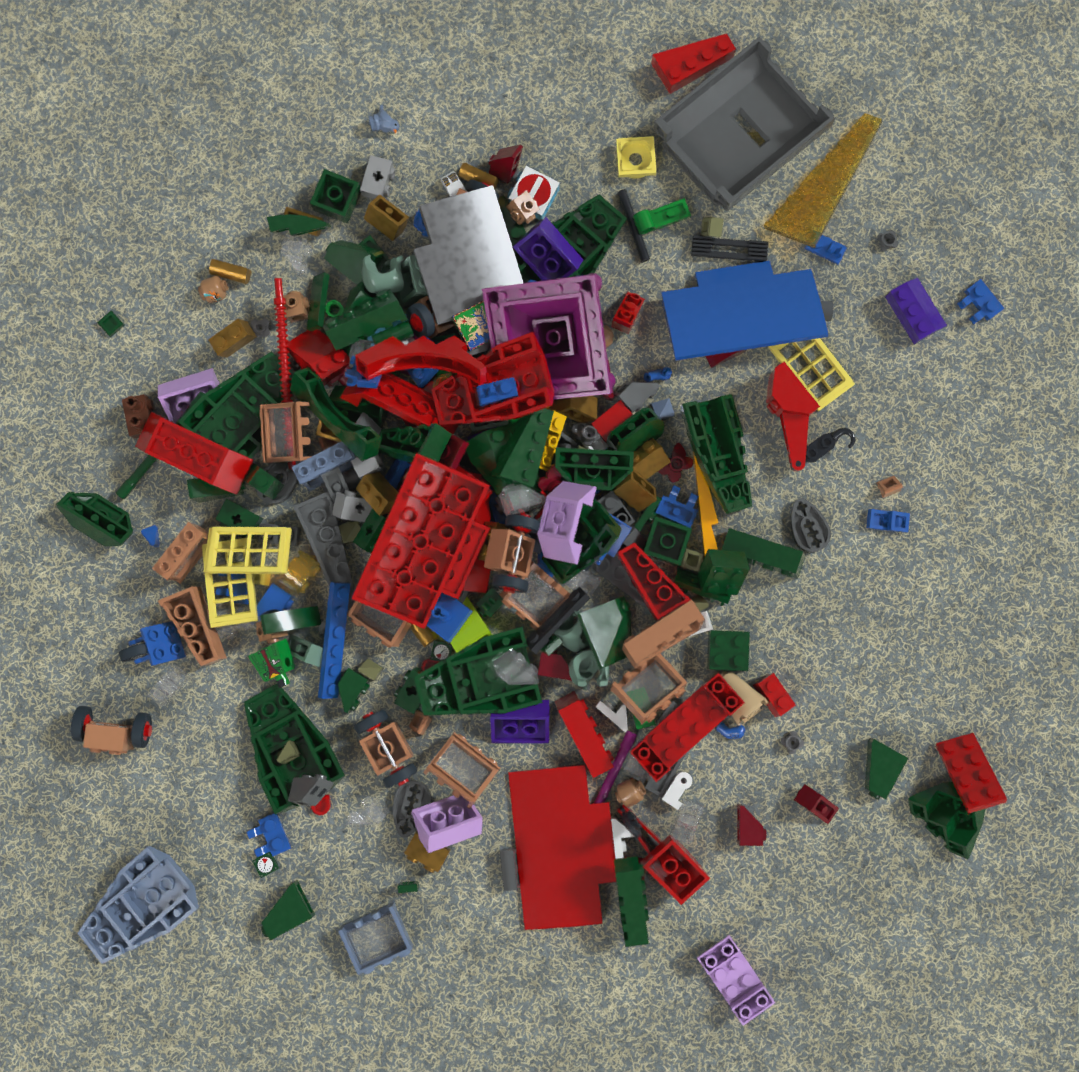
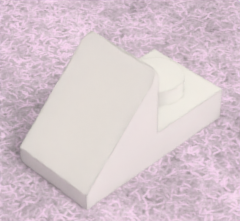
M606 700L604 703L599 701L595 705L596 708L624 732L628 730L626 706L624 703L615 713L612 711L614 707Z
M611 817L615 858H624L623 853L627 852L625 840L622 841L621 838L634 836L616 817Z

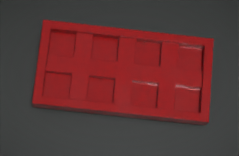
M974 733L936 743V749L968 813L1007 802V797Z

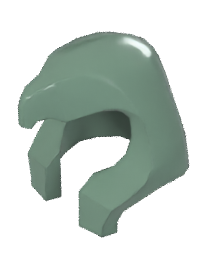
M371 255L365 256L361 271L365 288L375 294L389 289L392 293L401 292L404 285L401 273L403 256L400 255L385 261L380 272H378L375 263L371 260Z
M574 611L553 633L561 639L563 646L573 652L581 651L589 646L577 616L581 611ZM577 617L578 622L573 626V619Z
M587 649L579 652L571 659L569 664L571 680L574 684L582 686L584 691L587 690L590 680L599 669L592 650ZM609 666L599 669L600 674L596 679L599 686H606L608 684Z

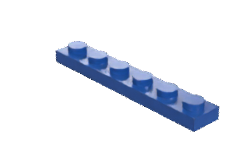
M330 582L318 698L332 699L339 696L338 683L341 677L350 583Z

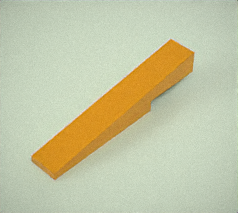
M693 452L703 553L705 557L708 549L718 550L712 526L717 525L719 522L709 485Z

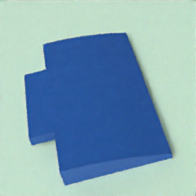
M770 261L695 272L697 287L661 292V302L675 361L828 337L826 321L811 269L774 275Z

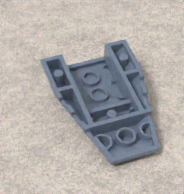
M148 846L119 871L114 882L110 884L103 898L97 903V907L78 931V935L100 963L103 964L129 950H133L142 944L171 932L199 907L195 886L170 855Z

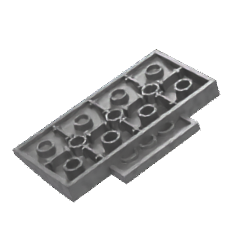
M493 186L420 205V213L430 244L416 248L413 251L437 325L452 321L451 317L483 301V288L523 283ZM489 341L470 352L467 350V353L475 355L491 350V343Z

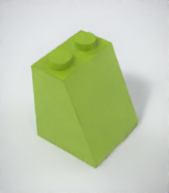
M466 597L463 604L473 612L450 642L456 653L483 637L493 635L468 597Z

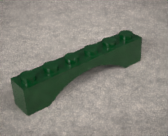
M308 367L294 372L290 390L302 402H309L307 407L361 461L377 456L382 438L370 426H362L346 418L336 408L329 398L321 378L311 368Z

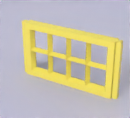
M820 338L811 339L812 342L802 349L796 342H792L798 352L789 359H786L780 352L789 343L768 346L780 363L785 361L819 404L818 412L855 385L851 377ZM816 345L822 355L811 362L804 352ZM801 355L808 365L797 373L790 363ZM826 358L832 365V368L821 375L814 365ZM811 368L818 378L807 386L800 376ZM836 371L842 378V381L831 388L825 381V378ZM819 382H822L828 389V392L817 399L810 389Z
M287 527L209 528L203 572L209 574H287L292 529ZM219 535H231L230 548H218ZM235 535H247L246 548H234ZM252 535H264L262 549H250ZM268 535H280L278 549H266ZM217 552H229L227 566H215ZM233 552H245L244 566H232ZM250 552H262L260 566H248ZM266 552H278L276 566H264Z
M247 538L235 539L234 548H246ZM231 540L218 542V548H230ZM202 544L203 563H205L207 544ZM225 552V561H226V564H224V565H217V566H227V565H228V557H229V553H228V552ZM251 552L249 553L248 566H252ZM244 561L232 563V566H244ZM205 573L211 628L258 621L253 574H246V578L231 580V574H227L228 581L213 583L212 574ZM246 582L248 594L233 597L232 584ZM228 585L229 597L215 599L214 587ZM248 599L250 611L235 613L234 601ZM230 602L231 614L217 616L216 604Z

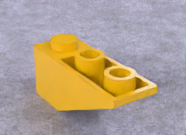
M556 411L553 413L539 466L540 469L548 471L567 418V416Z

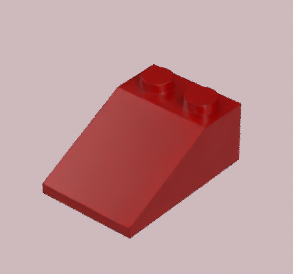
M318 329L314 331L307 330L287 343L289 346L287 351H289L302 369L311 368L321 378L324 386L329 383L328 381L341 374L351 360L342 348L336 351L329 337Z

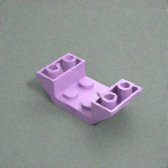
M563 481L547 495L537 533L545 558L578 564L582 545L573 541L582 505L592 506L597 487Z
M730 935L697 957L742 1025H745L775 1004V1001Z

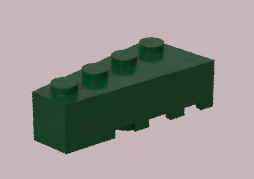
M389 289L380 291L371 300L366 299L354 309L349 308L342 313L343 315L337 318L328 319L325 322L326 324L322 326L337 351L358 342L362 335L364 337L372 336L378 328L385 327V329L393 326V322L400 319L402 323L408 319L398 300Z
M545 408L520 417L514 434L506 443V449L498 458V463L489 476L521 487H534L554 411Z
M431 423L430 426L423 424L416 428L407 426L405 429H382L379 434L382 438L379 451L388 457L412 463L416 453L439 462L452 434L437 423Z
M731 528L728 529L721 549L745 552L749 565L754 566L757 564L765 570L771 572L774 570L780 572L783 576L797 579L805 560L803 551Z
M637 856L614 859L625 947L649 944L646 921H649L648 909H645V906H648L646 894H643L646 891L645 880L641 879L644 876L643 864H639Z

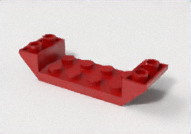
M391 373L382 374L377 389L358 387L356 384L355 386H347L340 397L357 407L362 399H365L417 426L423 424L430 426L431 423L439 425L433 395ZM459 424L441 427L454 435Z
M154 412L150 413L135 445L144 453L236 495L253 462V459L179 426Z
M717 673L646 734L630 753L657 782L671 770V766L728 715L731 716L745 702L726 680Z

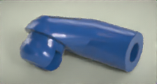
M664 367L663 369L647 372L644 374V380L646 382L668 380L671 377L672 370L669 367Z
M720 722L715 728L729 740L742 738L746 731L743 725L729 728L723 722Z

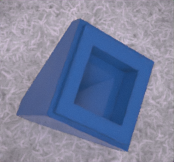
M156 525L141 530L142 535L151 546H160L158 527Z

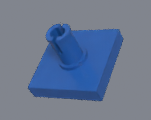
M441 592L426 626L450 643L473 611L458 599Z

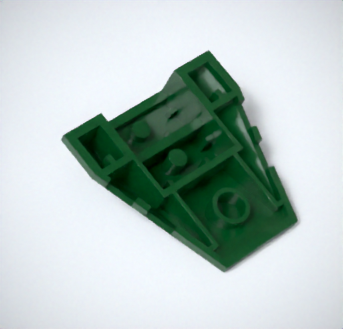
M518 421L482 432L467 441L469 444L465 450L470 464L476 467L481 473V477L491 485L495 494L508 509L539 500L540 498L537 495L541 489L537 482L540 477H543V470L539 468L534 487H521L489 476L491 471L495 469L498 458L506 449V443L514 434Z
M594 499L592 506L582 505L573 541L582 545L578 564L553 560L544 556L542 560L559 583L565 584L606 554L620 537L622 528L602 504Z

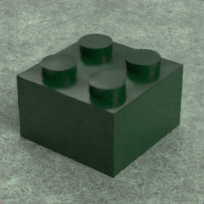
M324 169L310 205L313 211L348 224L361 194V186L357 181Z
M655 516L643 551L650 558L679 567L692 528Z
M708 549L697 573L701 593L738 595L750 570L745 552Z
M709 630L707 669L749 671L750 632Z

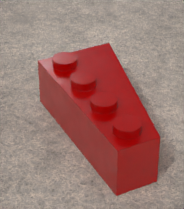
M726 33L652 54L651 65L669 94H672L731 60L735 55L736 48Z
M635 542L617 552L616 555L655 621L691 600Z
M575 691L554 701L592 777L595 778L614 768L611 763L614 758L610 750L605 751L603 744L606 743L601 733H596L594 728L597 725L593 717H588L585 712L588 710L584 699L579 700Z

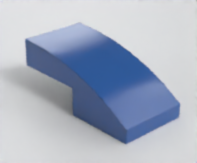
M868 509L866 528L908 533L910 513Z

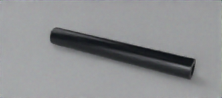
M620 190L617 193L641 262L649 261L650 257L643 236L639 234L633 219L635 213L627 190Z

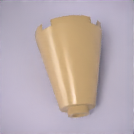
M724 671L720 674L745 702L732 714L738 726H741V721L746 723L758 714L763 704L765 706L768 705L769 702L765 697L732 671L729 673Z

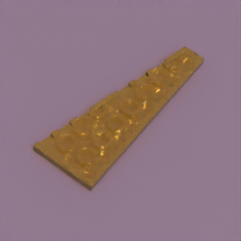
M864 113L852 126L850 132L837 143L832 152L825 156L826 158L822 163L812 170L802 181L800 187L787 198L782 207L775 211V214L768 222H765L764 229L815 248L879 130L882 119Z

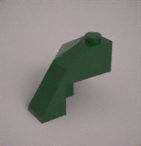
M943 782L908 798L910 813L915 818L923 819L927 823L925 828L935 838L940 836L946 842L944 847L949 852L969 859L982 827L986 809L968 813L953 782Z

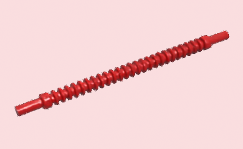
M275 278L276 298L273 300L274 305H276L274 310L277 311L275 313V316H277L275 321L278 322L275 326L278 327L276 329V332H278L276 337L279 338L277 340V343H279L277 348L280 349L277 353L280 354L278 357L280 362L278 364L281 365L279 368L281 373L279 375L282 376L280 378V381H282V384H280L282 389L280 391L283 392V395H281L283 400L281 402L289 403L293 402L291 400L293 395L290 394L291 383L289 381L292 379L289 378V375H291L289 370L291 368L288 367L290 364L288 359L290 357L287 355L289 353L287 351L289 340H286L288 329L285 328L287 326L285 323L287 318L284 317L287 314L284 312L286 310V307H284L286 299L283 297L282 278ZM291 407L283 408L282 414L285 415L282 418L285 419V422H283L285 428L283 430H286V433H284L286 444L284 446L287 456H294ZM296 461L288 462V470H293L292 467L296 465Z

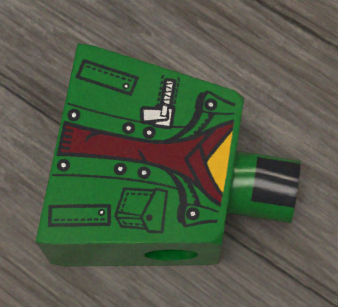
M287 639L276 642L248 656L263 681L267 682L275 678L279 688L290 684L286 672L295 669Z

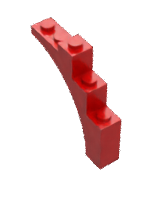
M455 335L438 344L422 336L406 345L392 336L355 355L357 371L368 380L396 370L431 368L457 373L482 385L486 382L487 372L486 366L475 359L470 353H467V344Z

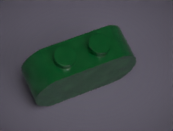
M642 408L610 432L607 438V445L612 451L634 452L652 438L658 439L664 431V422L651 408Z

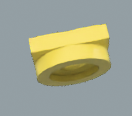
M654 136L616 139L618 178L629 177L638 179L644 176L656 175ZM637 153L641 155L642 162L639 165L630 163L629 158L632 154Z

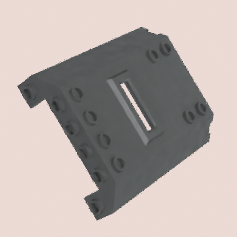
M760 36L654 121L656 134L664 139L665 143L662 145L665 151L714 205L719 206L721 204L726 211H729L831 128L835 120L834 114L829 108L826 109L822 104L818 110L815 104L810 103L806 99L804 92L794 86L792 79L788 76L786 77L781 72L780 66L770 60L771 46L767 41H763ZM740 113L765 142L759 146L734 117Z

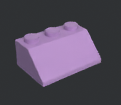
M213 368L158 385V399L169 421L175 423L200 391L206 393L219 385V381Z
M460 795L459 798L450 796L412 810L419 839L428 853L482 834V816L474 804L470 809L466 806L469 802Z

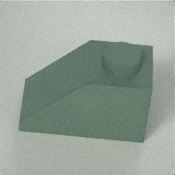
M291 634L288 642L291 655L303 662L321 668L323 647Z

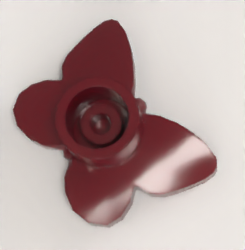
M349 363L341 374L328 381L327 386L332 388L339 383L342 386H347L348 378L345 377V372L347 369L352 370L355 364Z
M677 443L672 450L671 458H669L671 462L660 469L658 473L668 475L669 481L675 483L681 478V471L690 469L694 463L690 457H686V451L682 445Z
M555 464L548 469L547 477H540L537 482L541 490L548 492L547 495L563 482L561 480L562 475L555 468Z

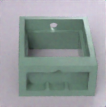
M410 255L401 263L404 285L403 290L397 293L398 302L401 307H410L420 299L428 296L415 255Z

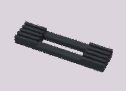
M693 236L691 256L763 262L767 261L769 241H746ZM711 245L748 248V254L711 251Z
M580 586L573 590L563 604L527 638V645L535 654L550 641L548 638L574 611L578 612L591 599Z

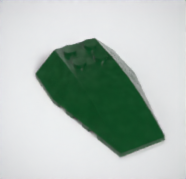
M600 194L578 206V209L573 212L566 213L556 222H551L583 259L578 270L569 277L595 273L627 220L622 213ZM515 250L514 254L523 282L528 283L529 280L542 281Z
M271 351L255 361L247 368L206 392L178 423L196 434L252 459L262 448L260 405L282 403L281 401L283 400L281 397L283 392L280 391L282 389L280 386L282 384V381H280L282 376L279 375L281 373V370H279L281 365L278 364L280 359ZM290 369L291 375H289V378L292 379L294 372ZM283 408L274 409L275 423Z
M729 394L708 401H693L682 404L680 406L682 418L697 463L725 513L729 514L753 507L750 483L746 481L745 476L748 468L747 465H744L743 454H746L745 446L741 445L743 430L733 395Z
M523 627L483 637L414 676L423 715L507 713L542 703L538 684L534 681L529 662Z
M278 684L271 686L244 702L248 727H250L251 743L255 752V763L258 768V779L275 815L301 806L288 801L293 778H302V775L313 777L315 774L326 776V780L334 782L332 787L334 788L345 777L329 741L282 687L279 688ZM289 740L295 742L301 755L287 764L278 763L277 753L284 749Z

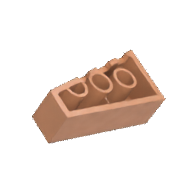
M189 587L158 600V603L165 609L166 615L170 621H173L178 629V633L185 639L188 644L187 646L201 666L212 665L227 658L216 627L211 628L208 605L201 587Z
M690 600L674 612L658 620L654 625L644 628L637 636L633 635L624 641L625 644H623L622 650L635 669L699 631L705 618L693 600Z

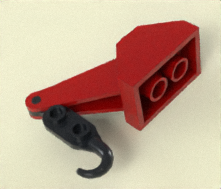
M785 361L772 371L768 381L767 408L772 414L780 417L790 467L793 471H801L805 467L806 462H816L834 448L839 437L846 434L851 439L848 448L854 446L856 437L854 432L848 428H840L835 432L823 434L807 446L809 416L820 406Z
M623 804L617 809L622 816L621 820L624 822L627 830L639 840L648 853L640 861L641 864L681 905L710 879L707 872L677 839L669 835L662 841L629 807ZM641 827L659 843L655 849H652L641 834Z

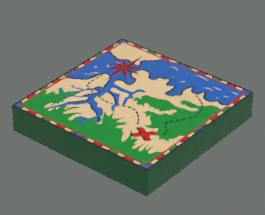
M484 300L451 317L462 340L467 344L469 352L490 341Z

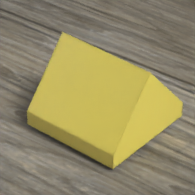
M253 574L254 584L269 586L271 574Z

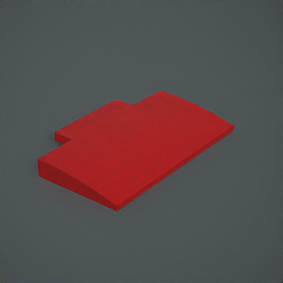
M416 453L351 599L425 629L432 614V609H434L441 592L459 599L490 531L489 526L474 520L490 485Z
M585 764L508 772L525 930L603 924L599 884L616 882L614 867L615 850L609 802L589 803Z

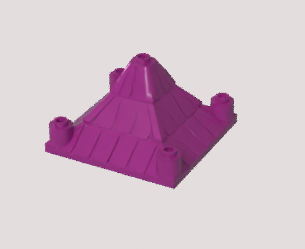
M590 273L582 276L504 286L497 285L482 289L491 349L496 345L533 332L546 357L554 388V399L613 393L612 388L616 380L608 368L598 293L602 287L600 276Z

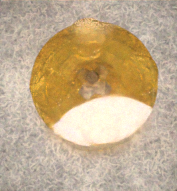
M299 550L298 554L300 556L294 557L288 564L287 574H282L285 577L284 580L279 579V582L296 594H300V592L303 594L311 585L308 581L311 577L314 578L318 575L321 567H319L317 560Z

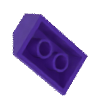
M547 217L533 226L513 246L516 252L542 281L567 278L578 270L583 262L581 256Z
M918 278L905 282L885 296L914 345L947 326Z
M542 700V703L507 713H490L491 743H549V700Z

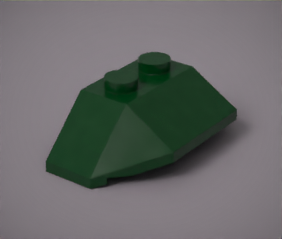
M556 447L555 468L567 482L597 487L596 490H612L633 472L634 452Z
M68 492L56 504L73 528L103 546H122L133 534L129 513L97 493Z

